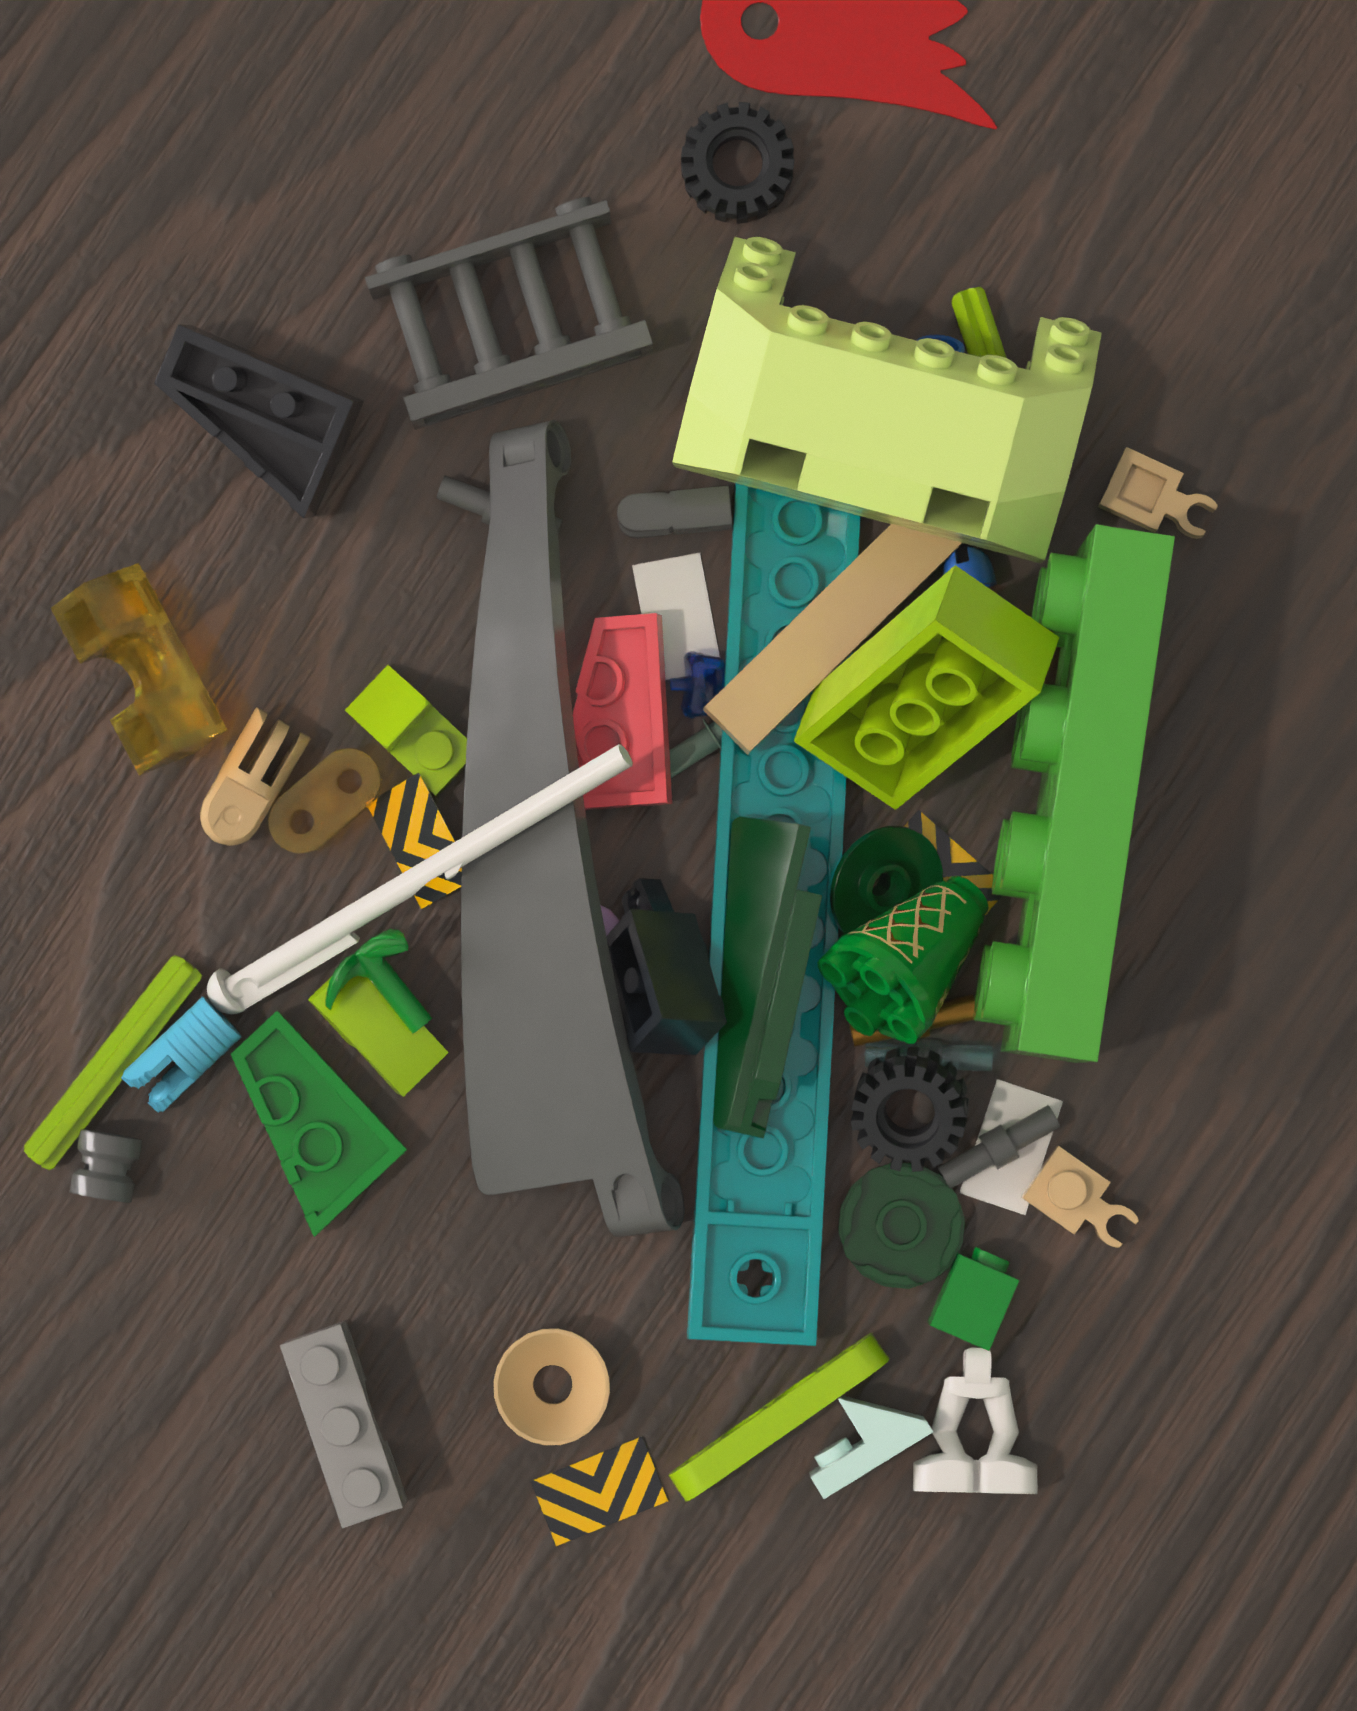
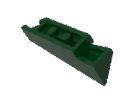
M737 817L732 822L721 998L724 1003V1014L727 1023L718 1033L713 1124L719 1129L764 1138L772 1100H776L822 899V895L797 889L811 830L810 826L748 817Z

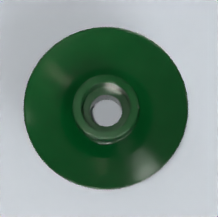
M885 826L872 830L853 843L837 865L830 889L831 911L842 933L845 935L931 885L943 881L942 863L934 845L924 835L903 826ZM880 876L879 883L873 888L876 879Z

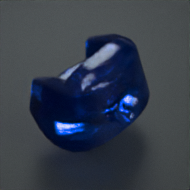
M689 651L684 655L685 678H671L670 690L684 691L681 711L685 717L693 719L708 716L703 709L724 688L725 663L720 657Z

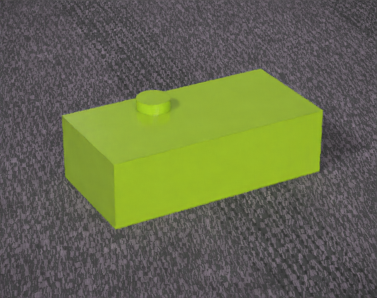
M955 565L818 684L812 692L794 742L896 810L1041 693L1060 637Z

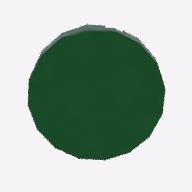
M891 1163L870 1169L851 1185L840 1206L838 1234L846 1257L861 1275L884 1287L910 1289L934 1280L952 1265L963 1244L965 1218L957 1194L952 1189H949L942 1176L925 1167L923 1171L912 1172L911 1163H902L900 1172L890 1169Z

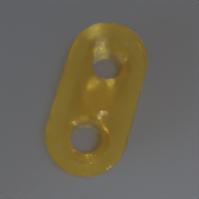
M340 749L328 755L273 804L268 818L269 830L273 839L282 848L297 854L312 853L323 847L370 807L379 796L382 777L377 764L370 756L357 749ZM347 770H355L362 777L361 787L354 793H345L339 787V778ZM299 811L310 812L314 819L312 829L306 834H296L291 828V819Z

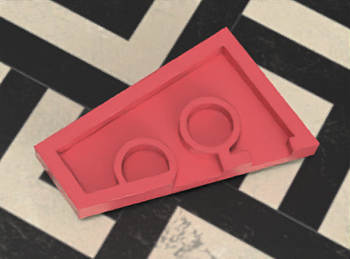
M650 613L595 618L575 691L578 695L573 710V721L579 768L618 744H621L627 750L632 759L633 766L584 794L585 810L672 804L662 615Z

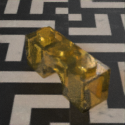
M139 563L84 582L51 607L80 664L95 658H107L121 665L131 677L135 688V701L110 719V722L139 776L194 754L227 731L215 703L204 687L184 645L178 638L158 600L156 592L151 587Z

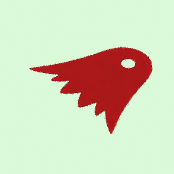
M702 0L700 23L707 51L719 68L732 79L749 88L782 95L851 98L902 105L950 116L974 125L997 129V126L984 109L955 82L941 73V70L964 66L966 60L951 48L929 40L931 35L955 24L967 15V8L957 0ZM765 3L776 11L779 20L778 27L769 38L758 40L749 37L744 32L741 18L745 9L750 5Z

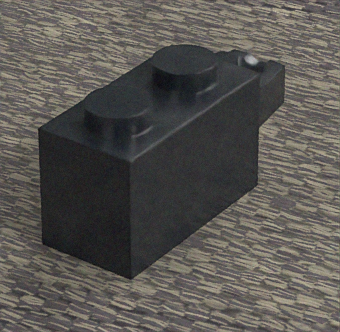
M639 878L634 882V886L626 891L622 897L625 915L622 916V919L606 936L630 1051L696 1056L727 1023L724 1014V1003L718 993L708 960V949L702 939L695 914L674 912L661 879Z

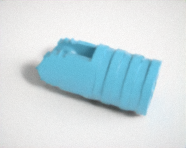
M202 996L124 1070L121 1079L131 1088L137 1087L139 1089L150 1082L153 1077H156L171 1061H174L176 1065L161 1078L160 1082L151 1088L152 1091L148 1094V1104L157 1113L164 1112L242 1036L232 1023L220 1011L215 1009L208 999Z

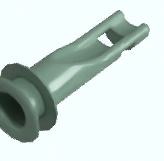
M703 718L705 728L669 750L671 778L718 748L721 749L722 729L715 722L708 724Z

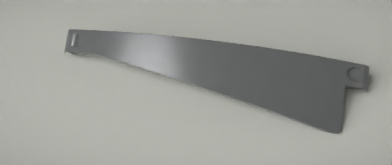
M556 420L494 433L490 439L491 520L474 646L466 747L462 837L579 768L567 665L559 538L554 511L557 483L563 475L568 474L571 467V448L564 428ZM582 795L462 867V1016L472 1168L479 1190L486 1195L593 1179L605 1223L614 1237L621 1238L677 1230L681 1227L684 1220V1197L677 1178L673 1174L667 1173L660 1166L649 1141L645 1109L627 1040L607 943Z

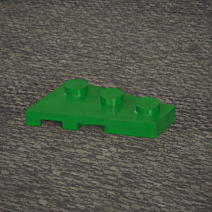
M276 1011L231 1053V1057L257 1114L266 1128L281 1161L280 1164L289 1184L292 1185L314 1237L409 1150L280 1011Z

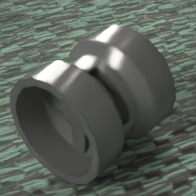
M81 1129L77 1149L82 1154L81 1162H84L85 1165L84 1168H79L72 1174L69 1192L98 1199L131 1203L135 1183L130 1176H127V1170H131L132 1164L140 1159L143 1140L118 1134Z

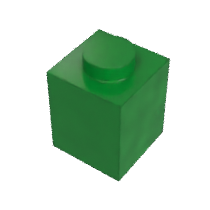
M975 1247L971 1258L957 1253L927 1323L932 1327L989 1351L1019 1283L1017 1278L1006 1274L1010 1262Z

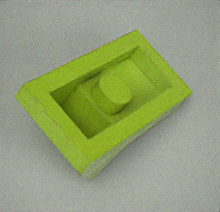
M389 665L345 709L354 720L413 775L419 773L426 787L436 797L466 766L467 738Z

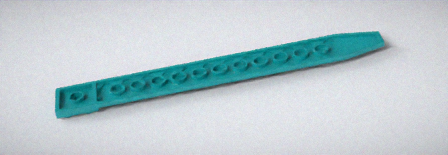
M735 483L724 687L858 557L860 516ZM812 692L748 755L723 730L721 735L709 963L719 995L721 996L731 827L735 818L748 817L810 826L811 830L797 889L822 895L782 1080L776 1100H772L764 1138L719 1129L713 1124L718 1033L704 1046L687 1339L816 1346L835 989L821 975L817 962L838 941V926L834 920L830 905V889L834 872L842 858L846 776L794 742ZM752 1259L761 1260L762 1271L772 1273L773 1277L771 1285L761 1286L759 1296L757 1297L748 1296L747 1286L737 1283L738 1271L747 1270L749 1260Z

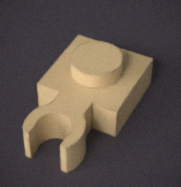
M1126 447L1098 507L1153 533H1156L1163 517L1172 520L1176 524L1177 529L1184 535L1199 539L1204 536L1206 531L1189 523L1187 519L1188 509L1192 506H1201L1213 513L1218 505L1212 498L1206 495H1185L1176 491L1184 473Z
M1060 1146L1055 1147L1021 1196L1022 1199L1074 1235L1084 1220H1087L1095 1228L1097 1236L1104 1243L1115 1248H1120L1122 1243L1108 1234L1106 1229L1108 1219L1116 1214H1121L1133 1224L1138 1222V1217L1129 1208L1118 1204H1108L1100 1198L1111 1182Z

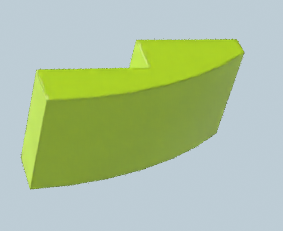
M356 976L350 979L336 996L331 1010L325 1006L326 992L331 977L308 999L349 1045L356 1048L389 1086L403 1097L449 1053L425 1026L412 1034L368 977Z

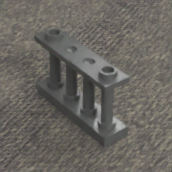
M591 197L574 199L556 207L557 216L414 262L411 255L393 257L375 266L377 274L365 277L373 300L391 294L419 381L414 385L415 394L403 397L415 430L653 354V342L646 321L643 320L632 324L629 316L622 315L595 232L596 228L611 224L610 210L606 200L593 204ZM571 237L599 325L594 327L596 336L574 343L571 342L569 335H562L535 251L537 247ZM511 256L539 344L534 346L536 355L515 362L511 361L510 355L502 354L475 267ZM451 275L479 362L474 365L475 375L453 382L449 374L442 373L415 290V286Z

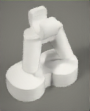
M983 1348L964 1350L963 1377L950 1376L944 1379L942 1393L931 1428L932 1434L943 1453L931 1454L913 1463V1491L1038 1494L1037 1464L1023 1457L1009 1455L1019 1434L1009 1380L991 1377L990 1350L988 1351ZM970 1398L983 1399L994 1431L987 1454L979 1460H974L965 1453L956 1432Z

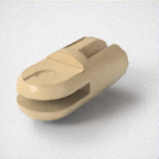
M258 707L255 708L201 806L200 821L202 828L214 842L227 846L238 845L248 841L257 832L311 740L309 736L302 732L298 733L268 785L265 784L261 779L283 743L290 725L279 719L275 722L246 772L238 767L254 742L268 714Z

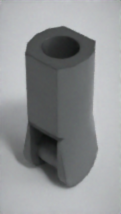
M729 486L670 491L669 494L666 492L628 495L621 500L617 508L619 528L624 535L636 539L664 536L671 533L679 535L732 530Z

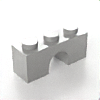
M347 1321L330 1325L282 1343L280 1348L341 1527L345 1528L403 1508L408 1499L388 1441L383 1439L375 1420L365 1386L367 1379Z

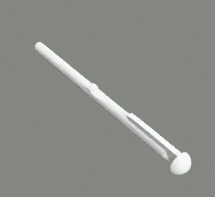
M621 744L616 745L233 975L225 969L219 968L211 975L207 984V996L210 1003L215 1009L225 1014H238L245 1011L246 1008L358 943L360 937L354 933L355 930L408 900L430 880L442 873L445 874L447 880L455 877L461 867L633 766L629 753Z

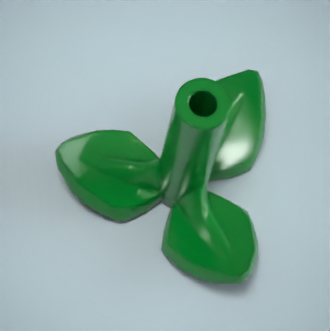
M389 928L369 939L354 954L348 956L340 963L329 981L325 997V1006L329 1010H331L336 996L347 982L353 977L362 976L368 977L412 1034L432 1019L431 1015L385 959L386 957L395 956L409 950L408 942L400 930Z

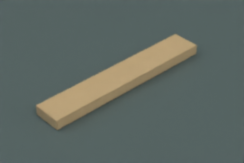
M891 524L704 707L703 711L748 755L963 543Z

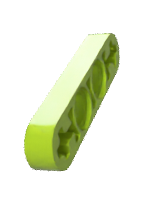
M872 1333L864 1336L684 1461L668 1474L669 1478L686 1502L695 1498L872 1375L890 1360Z

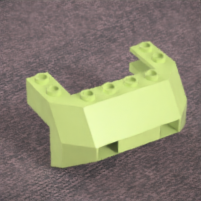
M735 237L715 293L672 461L673 466L1037 563L1045 561L1087 410L1102 333L1090 330L1085 323L1076 319L1061 317L1051 320L1040 317L1031 362L1028 361L1026 369L1019 368L1011 360L997 355H985L982 357L954 351L949 344L937 339L925 338L916 341L893 335L887 328L876 323L859 322L851 324L828 318L826 313L811 306L799 305L793 308L783 306L785 298L783 294L796 252L784 250L777 242L763 237H751L747 240Z

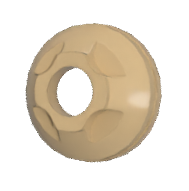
M559 1328L540 1329L527 1333L516 1340L503 1354L494 1377V1398L498 1411L505 1423L524 1439L546 1446L570 1443L589 1433L600 1421L607 1407L610 1394V1377L605 1361L598 1350L582 1336ZM545 1366H560L571 1376V1393L562 1402H545L535 1392V1376Z

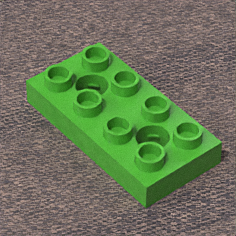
M1096 524L1074 556L1051 552L1047 568H1040L1031 618L1060 637L1056 646L1060 647L1055 685L1043 684L1041 693L1018 710L1011 754V768L1042 773L1036 815L1012 811L1010 819H1003L992 883V894L1023 899L1017 944L993 941L992 946L984 945L973 1012L974 1021L1004 1025L1000 1052L1073 1063L1098 1062L1175 536Z

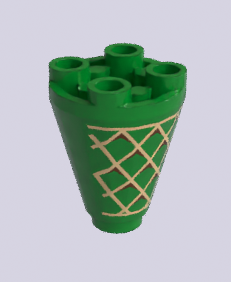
M952 876L947 881H939L845 934L818 960L817 967L819 972L832 984L847 1005L844 1009L845 1018L856 1031L865 1036H872L878 1031L896 1040L914 1044L929 1029L983 926V916L988 912V902L975 884L961 876Z

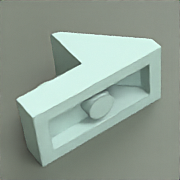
M840 1396L838 1398L839 1402L862 1439L851 1445L847 1437H844L814 1456L819 1466L809 1472L810 1478L823 1499H826L933 1433L924 1416Z

